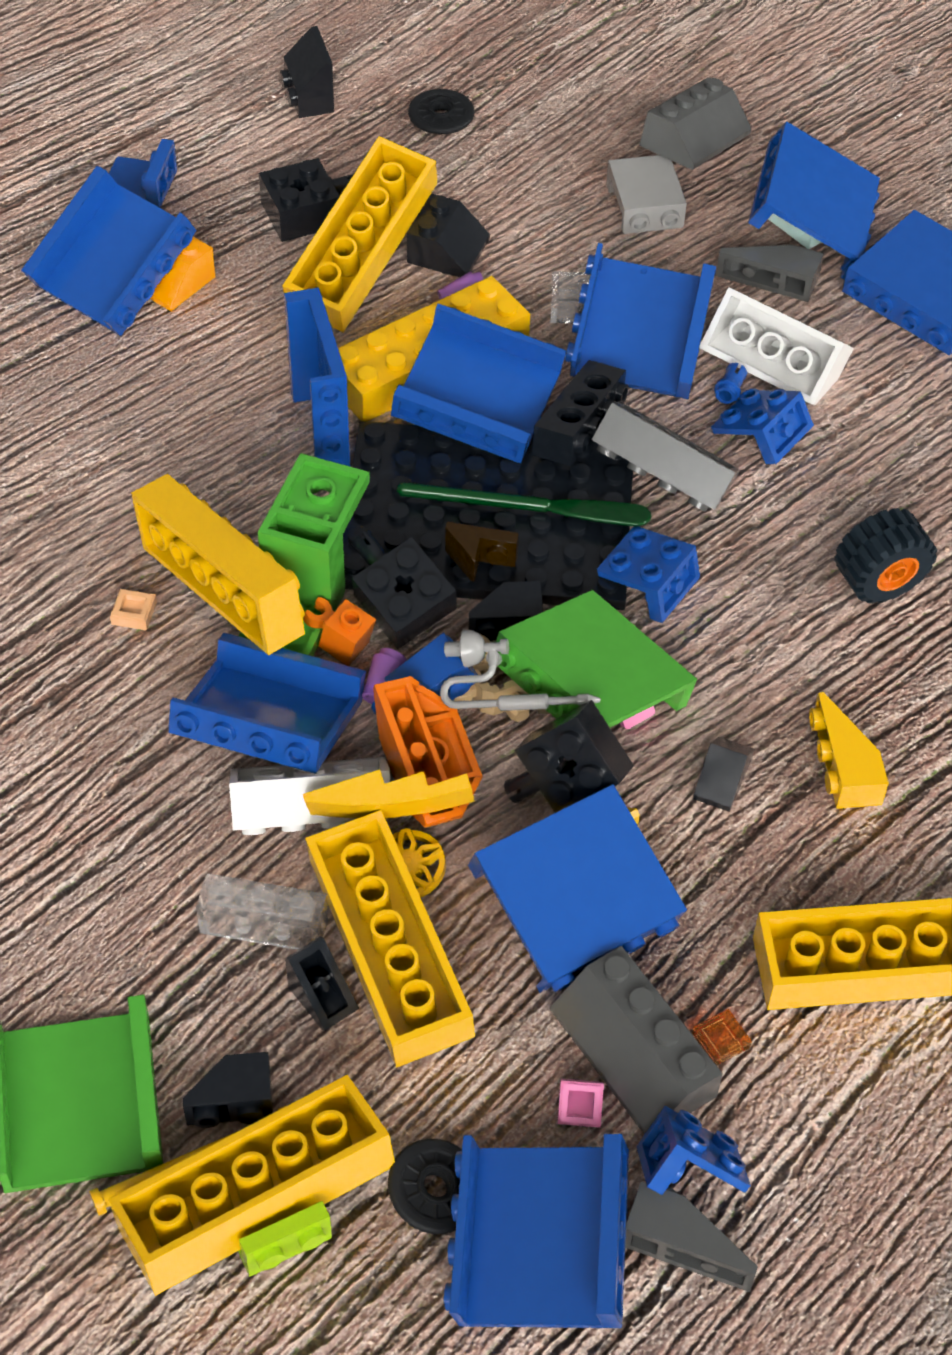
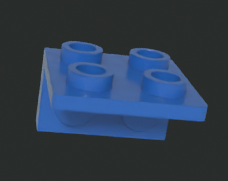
M161 139L157 150L152 151L150 161L116 157L109 174L117 184L161 208L177 172L174 140Z
M753 388L743 392L739 399L720 415V418L711 426L714 434L754 435L765 464H777L814 424L801 391H785L784 389L771 391Z
M633 527L597 568L599 577L645 592L650 619L660 623L665 621L700 578L695 545L641 527Z
M664 1106L636 1146L646 1185L660 1195L664 1194L670 1183L675 1184L679 1181L685 1171L687 1160L744 1193L751 1186L745 1170L746 1165L742 1161L737 1149L738 1144L721 1131H716L714 1134L703 1128L701 1122L687 1111L680 1110L677 1113Z

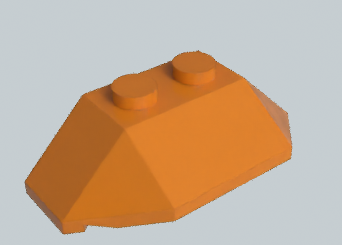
M411 676L375 684L373 692L379 740L394 781L424 772L429 786L467 773L474 795L483 775L458 710L446 706L439 695L419 685L420 682ZM469 803L412 816L426 828L462 818Z

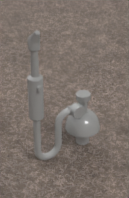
M465 629L461 632L460 641L445 642L444 644L445 656H461L465 668L479 664L484 659L485 653L488 652L486 661L488 662L489 669L486 673L482 675L454 676L444 681L441 686L440 696L443 703L449 708L498 707L500 711L548 709L549 705L577 704L581 706L590 700L594 704L601 701L599 697L590 694L548 697L547 693L501 695L497 700L452 701L448 697L450 686L459 683L488 681L493 677L497 666L502 662L501 654H509L510 647L508 639H500V642L485 643L484 638L478 632Z

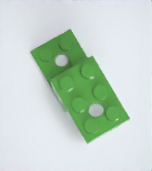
M300 453L258 530L259 548L264 552L268 551L277 563L286 570L290 569L295 573L300 583L298 593L304 613L308 609L316 615H321L322 613L314 608L318 597L328 600L332 610L335 612L345 594L343 533L370 482V475L368 471ZM320 490H326L330 492L329 495L324 497H318L313 495L314 493H317ZM303 621L305 635L282 648L314 656L323 629L309 627ZM240 632L239 637L247 638L242 632Z

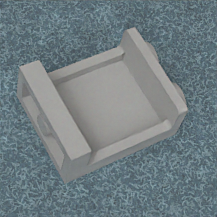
M661 155L608 160L606 185L609 193L615 192L622 213L621 229L623 234L676 229L684 226L687 203L672 160Z

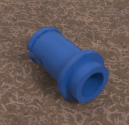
M739 363L729 364L723 378L716 383L714 388L715 396L721 403L730 404L737 401L740 397V387L747 377V370L743 365H741L739 372L735 373Z

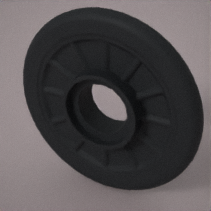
M448 89L425 91L417 95L411 101L408 108L411 122L419 129L433 134L458 132L471 123L475 113L472 102L465 95ZM437 110H446V111H448V112H446V113H437V112H434V111H437Z
M430 1138L413 1142L394 1159L395 1163L390 1168L388 1190L391 1202L405 1222L422 1232L447 1234L456 1231V1222L453 1221L451 1214V1202L453 1194H459L460 1178H457L455 1173L456 1152L462 1151V1149L449 1141ZM435 1175L443 1179L446 1184V1194L441 1197L429 1194L425 1188V1178Z

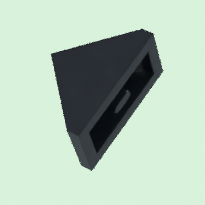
M722 737L712 741L693 799L730 812L755 749Z
M323 937L316 938L285 958L288 988L322 1030L326 1031L359 1009Z

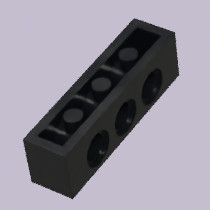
M588 360L534 425L532 455L572 466L580 454L584 455L586 453L589 443L611 403H624L626 401L629 390L628 384H625L626 370Z

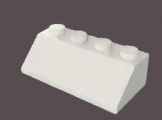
M728 287L699 347L730 364L739 363L738 368L743 365L748 373L785 391H801L804 401L814 406L838 380L854 349Z
M386 757L323 762L316 774L285 765L231 769L229 786L233 830H242L243 835L263 834L266 832V828L282 827L284 832H296L304 830L306 824L321 823L322 828L331 829L344 824L345 821L355 820L310 815L303 794L379 769L384 783L390 782V772Z

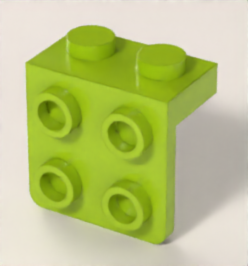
M323 1201L239 1239L240 1250L237 1252L249 1277L264 1270L272 1269L281 1262L304 1251L312 1250L323 1242L332 1239L330 1215Z

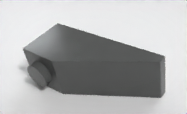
M795 245L721 248L716 276L809 302L820 276L824 253Z
M641 1181L626 1223L625 1248L750 1292L758 1266L685 1196L676 1193L670 1186H668L663 1195H660L648 1188L646 1182Z

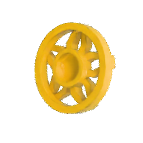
M410 828L401 829L400 832L392 835L414 884L419 887L417 891L421 898L437 888L446 871L444 851L440 843L431 835L422 831L411 830ZM410 840V848L404 849V841ZM416 840L425 842L427 844L421 845L418 848ZM433 852L427 857L422 856L424 853ZM439 859L437 871L432 877L426 866H431ZM425 874L428 882L420 879V877Z

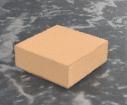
M120 588L110 615L111 625L147 630L157 604L156 594Z

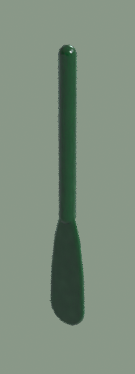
M406 482L400 483L397 486V493L405 497L539 512L550 511L568 517L632 527L646 525L652 518L648 508L634 503L577 499L549 500L541 497Z

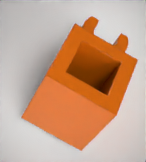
M318 597L314 608L322 614L316 615L307 609L303 621L309 627L323 629L318 647L346 666H350L370 642L376 619L347 599L334 612L328 600Z

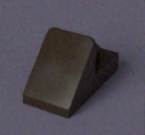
M454 522L446 523L445 551L472 582L475 581L479 562L498 566H516L519 541L518 532Z

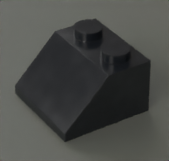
M313 26L283 57L284 70H280L283 89L288 88L287 98L289 106L295 107L299 118L334 113L332 61L318 26Z
M431 194L407 232V263L461 277L472 271L490 239V234L461 201Z

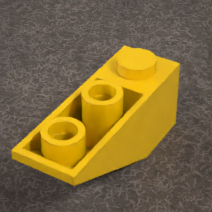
M819 692L815 708H811L809 711V723L811 730L817 731L818 734L817 755L820 762H825L827 770L825 772V787L827 793L833 794L836 809L882 805L889 782L880 751L824 692Z

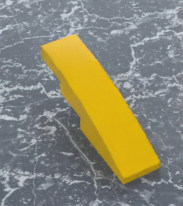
M379 769L303 794L310 815L357 819L382 810L385 818H395L431 813L475 802L467 773L428 786L424 772L384 783Z

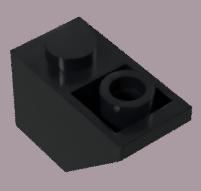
M541 581L503 582L469 611L468 630L478 632L486 636L490 641L497 640L499 631L542 613Z
M269 1052L225 1055L183 1098L186 1125L211 1128L223 1122L239 1121L243 1124H253L272 1114L273 1103Z

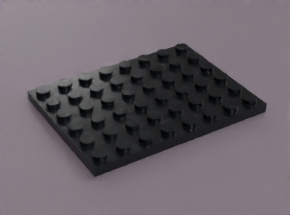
M359 421L352 467L368 471L370 482L343 533L345 589L353 590L352 577L369 566L358 551L352 547L351 543L358 534L364 539L365 537L362 535V532L370 530L386 552L392 551L412 537L454 587L456 598L483 600L503 582L541 581L543 604L560 605L594 590L616 610H625L627 586L599 577L597 568L630 531V526L568 517L550 511L539 512L405 497L397 493V486L400 483L406 482L541 497L549 500L577 499L631 503L633 471L627 467L629 461L619 455L612 459L596 449L599 444L591 440L584 455L580 454L573 465L568 466L533 456L532 438L520 464L418 425ZM454 522L518 532L519 541L516 566H498L479 562L475 581L472 582L445 551L446 523Z

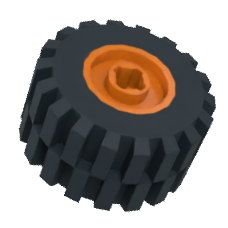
M892 508L889 511L883 510L873 516L871 515L855 525L843 537V542L838 545L834 561L859 600L870 604L875 602L883 603L907 593L924 579L925 575L933 568L932 565L936 562L937 548L913 513L906 509Z

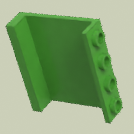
M594 590L499 631L496 642H500V639H508L510 647L509 654H501L502 662L498 667L528 694L547 693L548 697L577 696L578 694H590L599 697L601 701L595 703V706L610 728L662 701H665L675 711L686 707L697 681L695 676ZM577 704L549 705L546 710L557 719L579 706Z
M145 994L128 997L129 1014L6 1032L3 1031L0 1021V1182L4 1193L140 1173L163 1164L150 1022Z

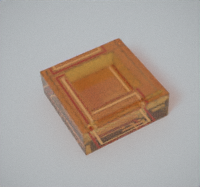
M729 1009L693 1027L692 1031L695 1039L716 1065L750 1049L752 1043Z

